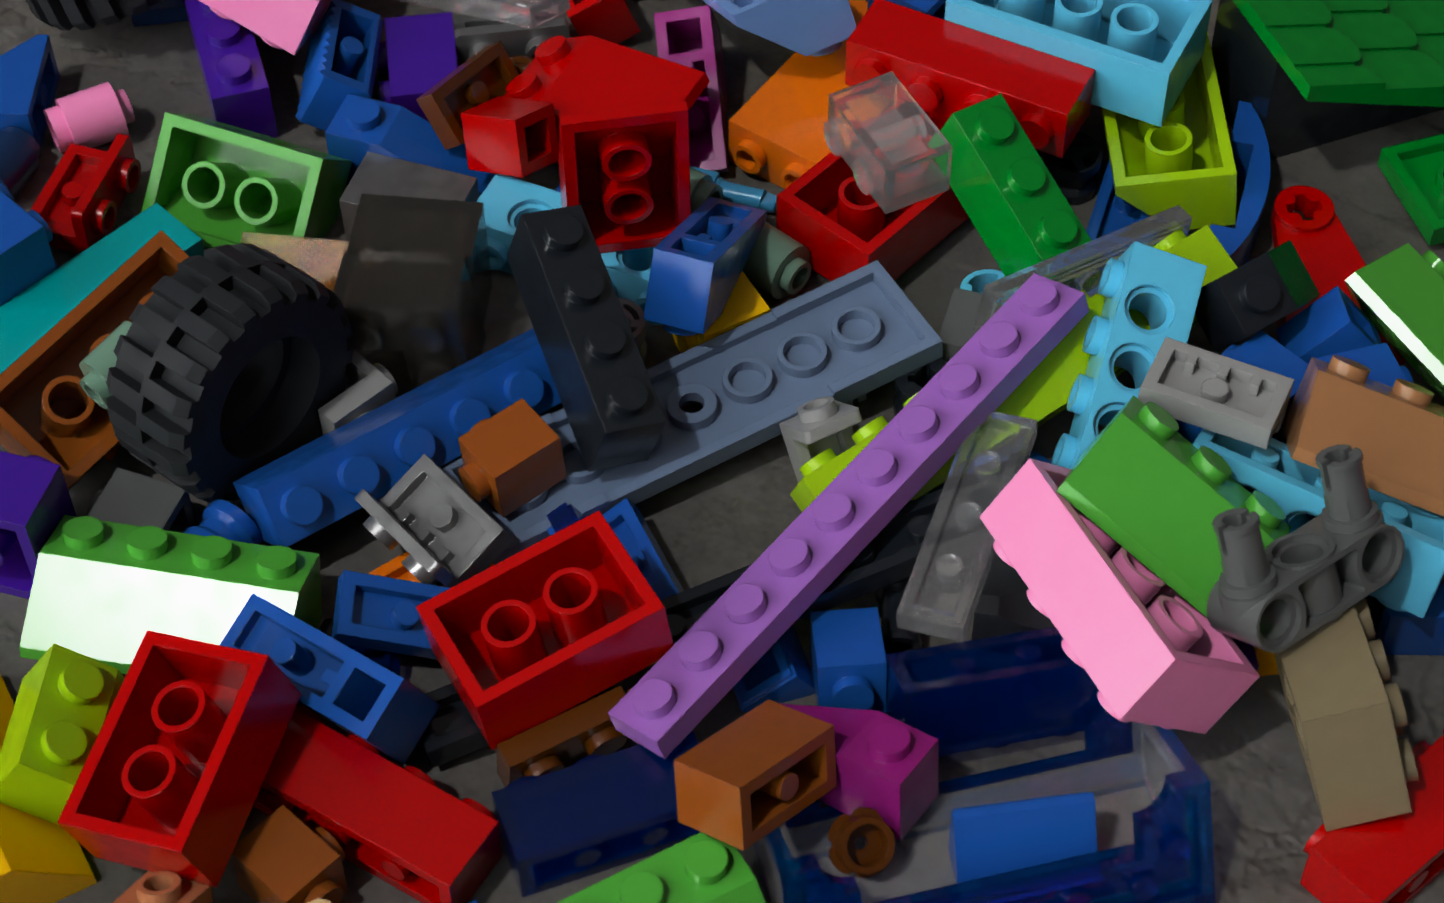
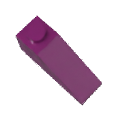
M709 5L653 13L658 57L703 71L710 80L688 111L690 166L719 173L729 172L726 76L721 29Z
M779 703L834 725L837 787L819 798V801L847 815L853 814V810L858 807L872 808L878 812L883 822L893 831L895 839L901 841L938 797L939 739L876 710Z

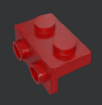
M118 133L107 151L70 143L30 209L41 215L48 224L53 235V240L49 242L50 247L80 254L100 241L103 235L111 233L116 222L119 207L127 193L132 194L136 190L141 176V164L138 159H135L131 136Z

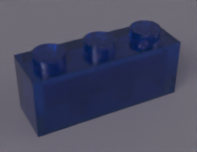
M1056 627L885 655L887 661L886 715L939 739V758L947 754L987 747L1001 748L1011 743L1051 736H1069L1076 732L1104 727V708L1097 698L1099 689L1085 669L1073 662L1064 652L1061 646L1063 637Z
M693 730L665 759L639 744L609 755H590L582 758L571 767L540 777H521L511 782L506 788L491 792L495 819L499 821L500 839L522 898L657 854L700 833V831L678 822L674 759L699 744Z

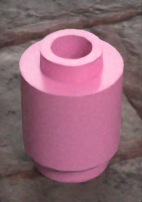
M109 82L55 99L56 106L43 110L48 129L59 153L66 152L70 143L90 148L110 143L118 133L129 135L127 124L135 121L134 112L124 89L114 91Z

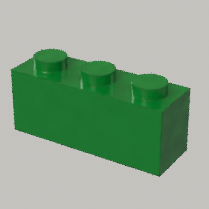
M1002 94L952 113L927 149L1013 291L1016 292L1033 273L1056 282L1067 279L1095 248V245Z

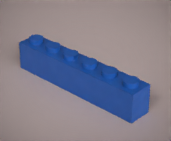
M534 328L232 483L247 515L256 523L261 531L262 541L272 545L288 547L361 509L362 506L354 498L362 489H365L377 500L385 496L423 454L427 455L439 467L461 456L458 442L460 436L470 431L479 421L491 418L521 398L538 415L562 402Z

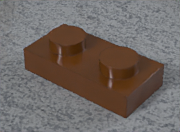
M501 41L482 48L416 99L445 150L457 147L465 142L461 113L498 96H504L506 86L519 73Z
M618 686L497 744V774L508 794L511 795L527 786L530 790L544 788L558 780L564 774L567 767L587 757H590L591 760H600L618 751L626 743L628 737L615 729L608 712L626 695L622 687Z

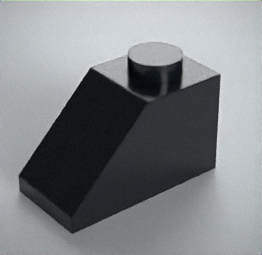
M1289 240L1204 285L1201 288L1195 316L1216 352L1298 310L1318 297L1320 293L1292 241Z

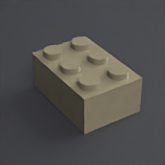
M1365 598L1348 608L1337 620L1319 627L1286 650L1274 653L1284 699L1326 832L1412 812L1406 783L1419 780L1408 738L1397 740V736L1402 735L1401 727L1407 726L1408 722L1397 683L1385 685V682L1391 681V674L1384 647L1380 639L1367 641L1375 639V631Z

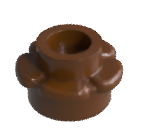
M858 807L853 810V814L839 815L831 824L828 831V840L831 842L832 847L829 849L828 855L833 866L844 874L854 872L860 878L872 877L890 863L895 851V834L883 822L882 817L876 810L869 807ZM859 836H864L866 839V845L862 849L855 847V840Z

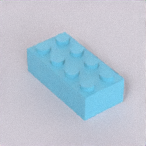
M946 0L945 20L1095 69L1091 104L1161 127L1204 53L1213 0Z

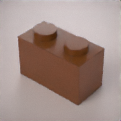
M766 700L674 759L678 822L745 851L837 787L834 725L772 700Z

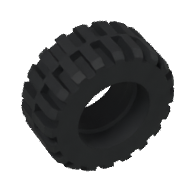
M245 243L221 245L204 250V257L201 255L190 256L177 265L178 271L173 276H163L151 288L154 294L145 305L138 304L129 318L133 321L126 336L120 335L114 349L117 362L115 367L109 368L106 383L109 393L112 394V396L106 399L108 414L115 436L121 446L127 449L132 456L187 493H191L196 498L206 501L240 499L232 483L233 481L317 439L316 436L321 430L318 409L345 391L349 379L345 371L346 365L352 363L353 346L349 339L352 335V330L347 313L344 311L338 296L324 284L270 251Z

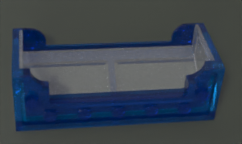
M1103 709L1091 719L1086 728L1084 736L1085 750L938 782V797L901 841L895 839V851L890 863L872 877L860 878L854 872L844 874L833 866L828 855V851L832 847L831 842L828 840V831L833 821L839 815L845 813L831 806L819 808L818 800L760 839L753 846L770 903H1216L1211 784L1172 729L1167 730L1160 726L1136 722L1125 723L1117 720ZM1093 792L1096 804L1097 852L961 883L955 882L948 851L951 811L955 808ZM859 836L855 840V847L862 849L866 845V839L864 836Z

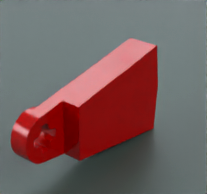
M1302 185L1282 190L1275 198L1271 215L1274 248L1289 240L1292 241L1320 295L1298 310L1277 320V329L1336 286L1352 300L1345 280L1352 273L1366 266L1337 217L1334 204L1328 195L1314 187ZM1293 211H1302L1306 218L1312 219L1303 220L1299 213H1293ZM1378 331L1381 342H1387L1399 366H1404L1405 359Z

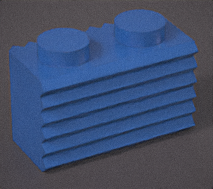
M331 0L308 44V57L305 60L307 64L304 67L305 73L302 76L304 78L301 83L303 87L300 91V103L296 114L300 122L326 131L348 94L372 99L383 19L379 14L342 0Z

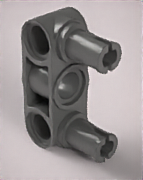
M1335 445L1317 454L1315 460L1320 471L1325 508H1323L1319 516L1292 533L1275 539L1265 550L1259 526L1261 523L1260 517L1256 512L1249 513L1248 509L1234 508L1218 514L1213 519L1212 526L1217 536L1223 569L1218 581L1209 594L1207 602V618L1215 630L1266 652L1278 653L1294 645L1319 627L1337 620L1348 608L1387 584L1396 575L1402 565L1405 553L1404 539L1397 528L1385 524L1381 510L1376 502L1370 499L1362 463L1363 453L1357 447L1351 449L1350 445Z

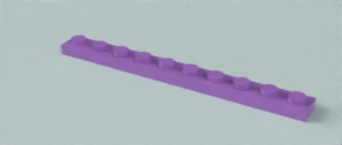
M1033 273L608 712L615 729L665 759L1089 312L1085 293Z

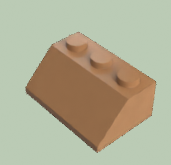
M1333 355L1329 363L1312 357L1281 427L1291 459L1319 469L1315 458L1322 450L1335 445H1350L1351 449L1357 447L1363 453L1362 463L1367 488L1444 517V407L1431 402L1434 393L1403 379L1397 378L1393 387L1368 378L1371 371L1368 367L1340 355Z

